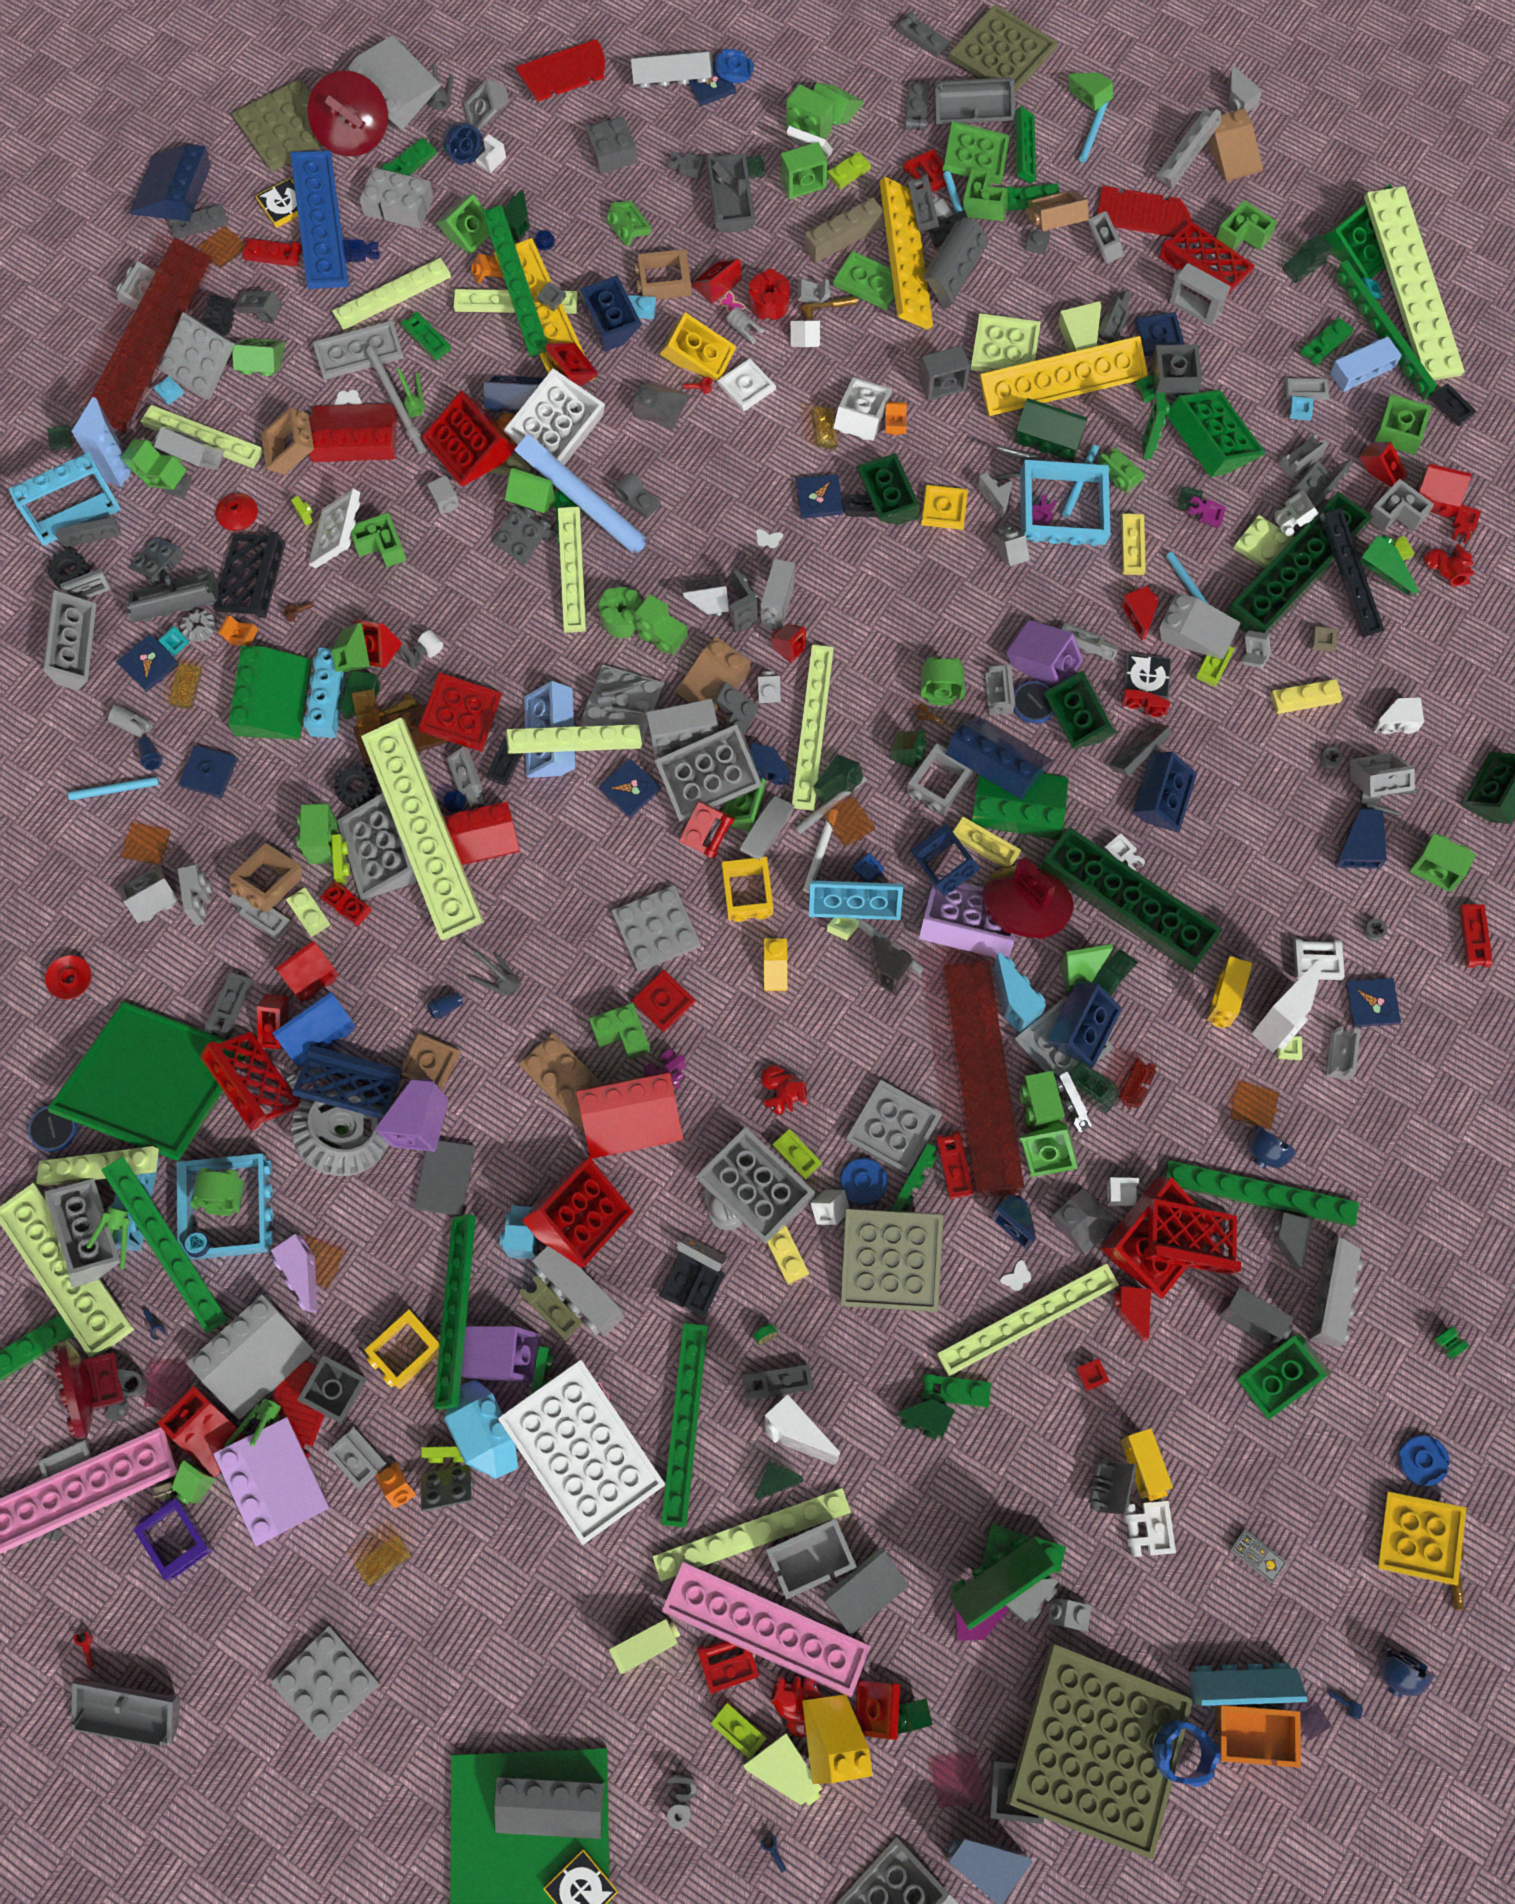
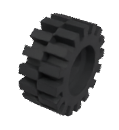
M210 296V300H207L208 305H205L204 308L206 313L203 315L205 317L203 323L219 334L227 336V333L230 332V328L233 326L231 323L234 322L233 315H235V311L233 309L235 307L233 301L222 296Z
M65 549L66 553H63L62 550L58 551L60 554L58 556L53 554L54 560L49 559L48 563L50 565H47L49 577L60 590H62L60 587L61 583L91 572L82 554L77 553L76 550H72L71 553L70 549ZM70 565L76 566L72 574L61 575L65 567Z
M352 765V769L346 766L345 772L339 771L340 777L336 775V782H334L335 792L345 806L348 807L350 804L351 808H355V805L360 807L362 803H367L369 799L375 798L373 794L377 793V784L372 773L367 768L364 769V766L360 765L357 768L356 765ZM354 780H361L364 783L363 789L357 793H350L347 790L348 784Z

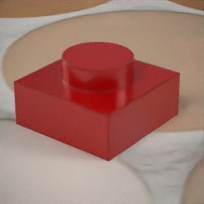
M1099 1358L1076 1368L1086 1392L1109 1382Z

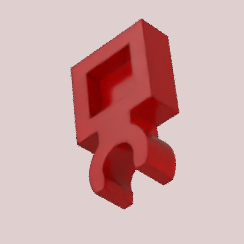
M1461 504L1452 525L1457 527L1452 534V540H1455L1457 535L1460 534L1464 537L1463 543H1467L1471 536L1470 532L1473 533L1476 529L1481 514L1480 510Z

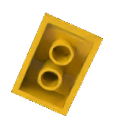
M684 312L674 324L659 354L676 366L717 381L722 377L737 346Z
M847 1695L802 1700L812 1784H830L873 1776L869 1746Z

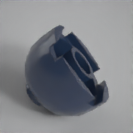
M455 122L449 125L443 134L442 144L444 152L452 161L459 165L467 162L471 164L479 157L482 151V134L476 127L467 122Z
M1257 1124L1248 1138V1150L1255 1157L1253 1162L1263 1169L1266 1166L1282 1168L1297 1153V1150Z
M1386 1646L1379 1663V1674L1384 1683L1388 1685L1387 1690L1399 1698H1402L1403 1695L1413 1697L1424 1693L1431 1684L1435 1673L1433 1671L1427 1673L1428 1666L1410 1654L1401 1650L1400 1655L1392 1652L1394 1647Z

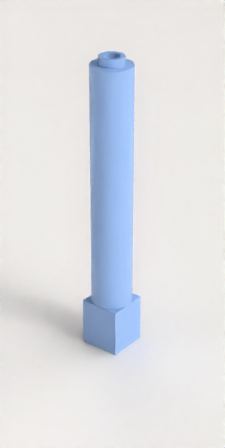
M529 434L525 436L515 449L521 457L545 478L551 480L553 485L631 553L635 551L639 553L645 547L646 537L532 436Z

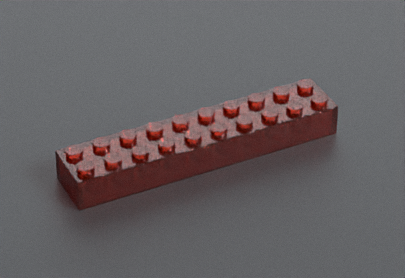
M174 237L87 402L88 405L92 397L96 398L112 428L126 434L159 370L160 363L182 313L189 312L211 269L212 256Z
M990 960L943 965L941 975L967 1153H969V1167L974 1198L1010 1195L1011 1193L1020 1194L1024 1189V1181Z

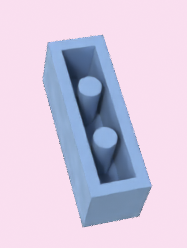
M1389 337L1381 340L1377 339L1364 348H1357L1347 356L1338 357L1333 363L1330 374L1341 390L1345 392L1396 368L1402 355Z

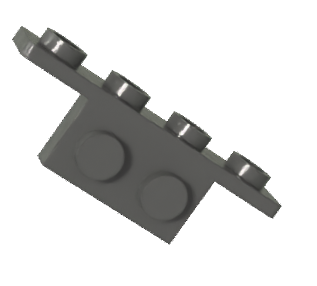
M1351 459L1342 462L1330 474L1320 461H1316L1297 481L1290 492L1294 496L1303 489L1314 507L1317 508L1325 502L1326 499L1324 497L1336 489L1338 486L1337 482L1350 472L1349 468L1354 462Z

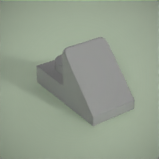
M986 472L980 475L978 488L999 516L1003 518L1006 515L1013 481L1011 480L999 487L997 481Z

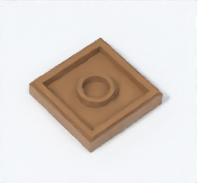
M418 1033L400 1068L402 1070L401 1077L410 1081L428 1078L433 1080L439 1089L443 1090L461 1051Z

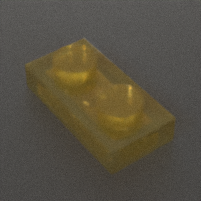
M814 406L811 410L816 447L835 450L839 444L836 429H833L835 424L833 410Z
M178 665L168 702L171 707L193 708L202 674L200 666Z
M396 1535L356 1563L355 1567L366 1585L370 1587L410 1559L412 1555L401 1537Z

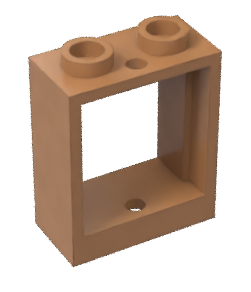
M1069 190L1028 200L1026 216L1031 223L1042 231L1089 220L1088 199L1075 190Z
M686 249L638 254V263H635L636 276H640L641 279L637 280L638 293H642L643 296L656 297V300L692 296ZM680 266L681 280L646 283L645 269Z
M292 407L261 433L266 468L283 475L314 450L308 413ZM293 432L294 443L286 449L284 439Z
M265 843L230 875V890L237 897L247 900L254 908L261 909L267 913L302 879V866ZM262 864L283 876L266 893L245 881Z

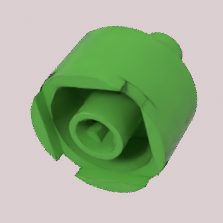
M626 587L605 590L599 602V613L603 628L611 636L627 638L637 631L635 613L642 605L637 591Z
M928 658L926 664L920 670L921 697L923 699L924 697L927 698L928 703L939 706L953 704V700L957 698L960 701L965 695V675L961 660L958 658Z
M200 1168L199 1173L195 1177L190 1205L198 1210L199 1206L206 1208L205 1213L212 1215L229 1216L232 1215L234 1210L236 1213H239L245 1182L238 1177V1172L234 1170H224L222 1173L214 1172L210 1168Z

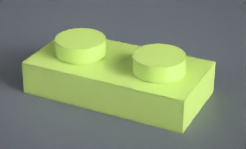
M306 888L286 899L311 937L330 926V923Z

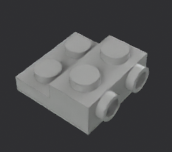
M137 261L134 268L130 266L128 269L125 283L121 282L116 290L118 301L135 311L139 308L156 318L174 289L175 282Z
M190 863L183 868H178L184 912L196 926L205 924L204 916H207L205 903L211 902L210 893H213L211 881L206 879L205 873L199 870V865Z

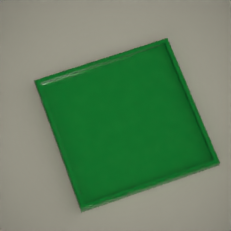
M122 1001L48 1106V1111L142 1148L156 1147L159 1149L158 1154L179 1161L223 1093L222 1088L200 1056L207 1044L214 1041L219 1044L227 1040ZM240 1045L241 1048L248 1050V1047ZM222 1050L225 1056L233 1058V1051ZM238 1053L237 1060L243 1062L246 1056Z
M608 1748L451 1755L450 1904H555L544 1891V1888L583 1849L586 1850L610 1879ZM514 1776L605 1782L601 1839L496 1833L495 1795L497 1777Z

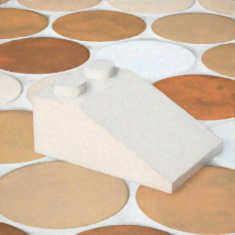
M853 377L838 407L833 429L839 430L844 434L859 436L864 440L874 441L892 389Z

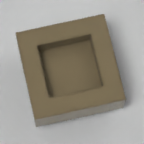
M1315 626L1312 650L1334 652L1337 642V629Z

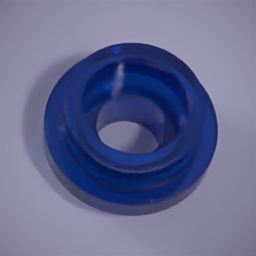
M541 230L536 234L534 241L538 249L549 250L554 246L555 239L549 231Z
M458 790L446 793L443 799L446 809L453 813L461 811L465 805L464 794Z

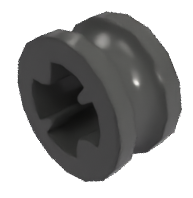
M1335 747L1326 748L1320 757L1321 765L1326 769L1337 768L1343 758L1341 751ZM1328 755L1336 758L1334 762H1331V759H1327Z
M1372 919L1364 927L1365 937L1373 942L1381 940L1387 933V925L1380 919ZM1374 926L1378 927L1377 934L1372 933Z

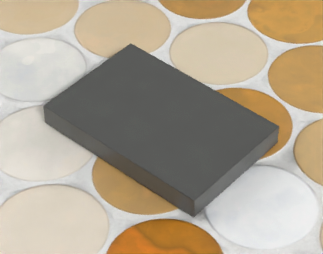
M438 1140L436 1152L426 1151L414 1206L415 1210L462 1216L476 1150L475 1146Z
M881 1547L822 1596V1598L851 1635L906 1589L909 1584Z

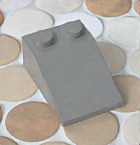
M1177 592L1160 625L1161 642L1223 659L1240 626V622L1196 597Z

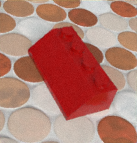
M508 801L443 816L462 865L520 852Z

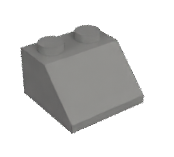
M159 865L119 887L123 902L137 923L151 920L157 912L172 908L175 902L178 901L175 891Z

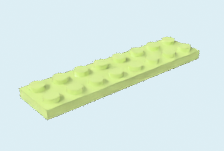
M32 1183L0 1206L1 1226L89 1358L102 1355L135 1330L100 1278L97 1281L71 1288L47 1209L46 1198L37 1185Z

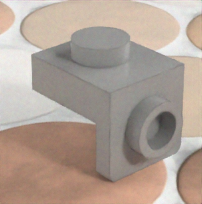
M801 279L798 282L797 300L807 304L827 301L831 292L829 280L824 279L819 285Z
M1248 630L1245 635L1247 653L1242 659V664L1263 668L1271 655L1270 636L1266 633Z
M774 670L762 671V675H758L759 703L781 702L780 675L775 674Z
M1052 1598L1048 1623L1088 1632L1091 1605Z

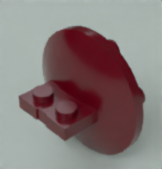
M353 71L333 72L323 77L315 85L309 97L307 107L309 125L317 140L331 152L347 157L361 156L372 151L382 141L389 120L387 103L377 85L366 76Z
M1026 857L1019 859L1017 865L1004 867L994 872L987 879L982 892V903L986 914L1004 932L1028 938L1044 939L1062 931L1068 925L1074 909L1073 898L1065 884L1050 873L1037 868Z
M68 1339L60 1340L58 1344L53 1345L55 1358L58 1360V1363L55 1364L57 1379L63 1385V1388L59 1389L62 1404L64 1403V1407L70 1413V1417L67 1418L69 1433L72 1434V1437L82 1439L88 1437L94 1410L123 1403L124 1397L121 1382L118 1378L119 1371L114 1352L83 1360L73 1344Z

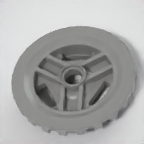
M346 1086V1088H340L343 1091V1093L352 1090L350 1086ZM334 1089L324 1092L327 1096L331 1097L338 1095ZM365 1092L363 1093L366 1099L372 1098V1096H366ZM357 1095L348 1098L353 1103L361 1102ZM306 1099L299 1104L292 1120L291 1138L299 1156L312 1168L329 1175L350 1176L370 1169L384 1155L388 1142L376 1132V1127L382 1119L339 1107L321 1113L320 1109L328 1106V1104ZM377 1103L371 1104L375 1109L382 1111L384 1109L382 1105L379 1106ZM363 1118L369 1119L371 1123V1137H363ZM337 1125H343L347 1128L348 1132L338 1134L334 1128ZM319 1138L324 1139L325 1141L333 1144L334 1146L340 1149H336L324 1144Z

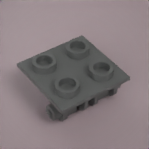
M156 537L148 543L147 548L140 555L135 557L133 563L128 568L150 578L149 581L153 585L160 584L166 577L165 574L168 575L170 573L167 568L173 570L182 560L183 553L180 551L181 548Z
M1100 1458L1099 1463H1096L1094 1475L1103 1479L1093 1478V1481L1102 1485L1101 1487L1091 1486L1092 1489L1100 1492L1091 1490L1088 1500L1090 1504L1089 1509L1095 1510L1098 1513L1126 1515L1130 1505L1132 1484L1135 1480L1136 1464L1112 1463L1109 1460Z
M463 1465L421 1474V1512L472 1502L471 1487H474L473 1477H471V1467Z

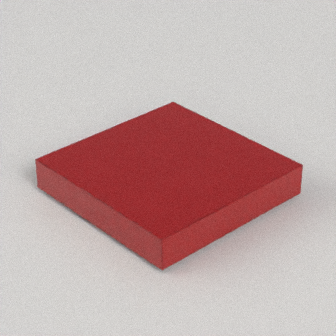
M663 969L631 999V1003L664 1034L696 1003V1000Z
M858 1680L856 1718L864 1736L897 1740L900 1684Z

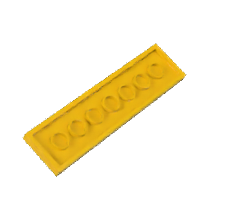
M884 176L879 182L897 317L929 330L933 326L927 281H924L922 278L926 271L921 234L918 229L910 188Z
M530 238L515 244L547 343H576L583 352L562 303L553 312L537 301V295L548 282L552 283L533 239ZM494 252L495 258H496L497 263H498V265H499L496 252ZM547 352L539 354L547 374H549L554 368L548 360Z
M1138 336L982 373L979 375L987 416L990 417L1023 409L1027 398L1048 403L1136 382L1141 378L1147 377L1148 372L1141 337Z

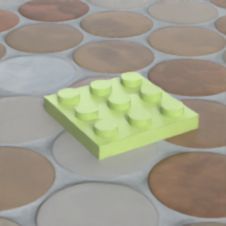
M980 313L971 370L991 372L1035 361L1041 322Z

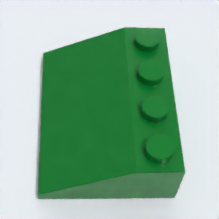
M1388 184L1376 191L1391 189L1393 187L1391 186V184ZM1365 200L1321 237L1332 255L1341 262L1348 260L1361 279L1363 277L1372 279L1386 266Z
M1221 390L1181 395L1169 408V414L1166 416L1169 418L1170 423L1177 429L1182 440L1187 443L1193 455L1199 460L1210 477L1230 473L1266 454Z
M241 645L228 723L234 736L300 740L312 660L262 646Z
M1043 773L1021 800L983 776L978 775L971 821L982 828L1059 840L1064 826L1069 777Z
M1023 1535L1013 1543L1015 1547L1010 1551L1006 1552L1004 1549L992 1557L994 1562L987 1567L984 1564L978 1566L971 1572L973 1575L965 1582L963 1579H960L950 1586L952 1591L948 1595L969 1630L1057 1570L1033 1535L1030 1537Z

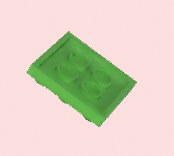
M952 121L942 171H950L954 174L969 177L971 168L987 169L992 172V183L1001 185L1010 135Z

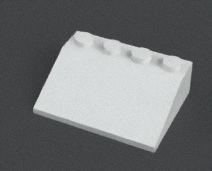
M552 369L507 425L504 432L517 445L529 434L565 465L603 417L605 404L555 369Z
M1321 958L1282 996L1252 1033L1272 1053L1278 1047L1283 1050L1309 1020L1305 1016L1309 1013L1313 1004L1323 965Z
M788 1394L765 1415V1433L774 1443L779 1441L786 1447L833 1465L838 1462L840 1451Z

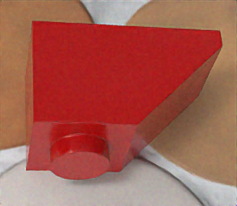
M1371 442L1359 456L1367 472L1390 488L1399 479L1403 481L1408 475L1392 442Z
M1148 585L1124 595L1121 604L1141 641L1146 639L1158 604L1156 594L1151 592Z
M786 624L782 629L778 628L772 635V649L791 664L806 650V628L792 624Z
M265 993L257 1005L258 1042L262 1048L281 1050L282 1046L273 1035V1032L288 1021V996Z
M1121 1286L1118 1293H1114L1113 1307L1117 1308V1315L1140 1341H1147L1150 1335L1151 1289Z

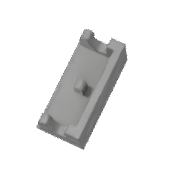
M1317 433L1313 434L1307 442L1291 454L1285 455L1278 463V466L1292 479L1323 456L1329 443L1325 439L1318 443L1316 441Z
M1011 664L989 667V672L985 673L988 714H1013L1015 698Z
M1338 1027L1330 1033L1326 1076L1350 1080L1356 1074L1361 1029L1353 1028L1351 1031H1343L1344 1027Z

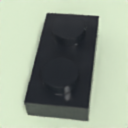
M965 209L939 221V227L928 230L935 248L942 245L956 221H961L964 217L968 218Z
M1448 383L1435 391L1430 397L1458 427L1471 419L1477 412Z
M506 738L503 739L486 777L487 780L508 787L523 753L508 754Z

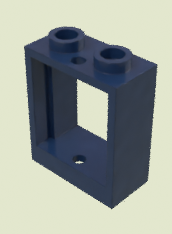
M947 823L910 850L944 897L953 892L964 881L973 877L981 869ZM955 843L966 860L939 880L928 863Z

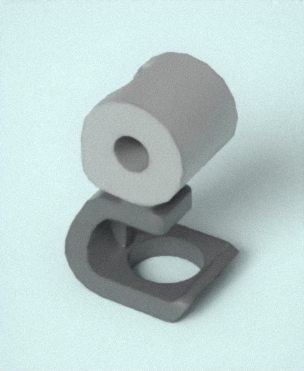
M672 1775L667 1783L688 1784V1789L675 1794L677 1802L669 1809L667 1821L672 1828L683 1829L687 1826L691 1817V1806L687 1803V1800L692 1799L696 1794L697 1783L691 1776Z

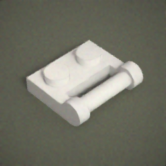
M1293 940L1296 979H1300L1321 958L1323 965L1319 979L1343 980L1345 976L1341 940H1333L1332 942ZM1303 950L1332 951L1333 955L1304 954Z

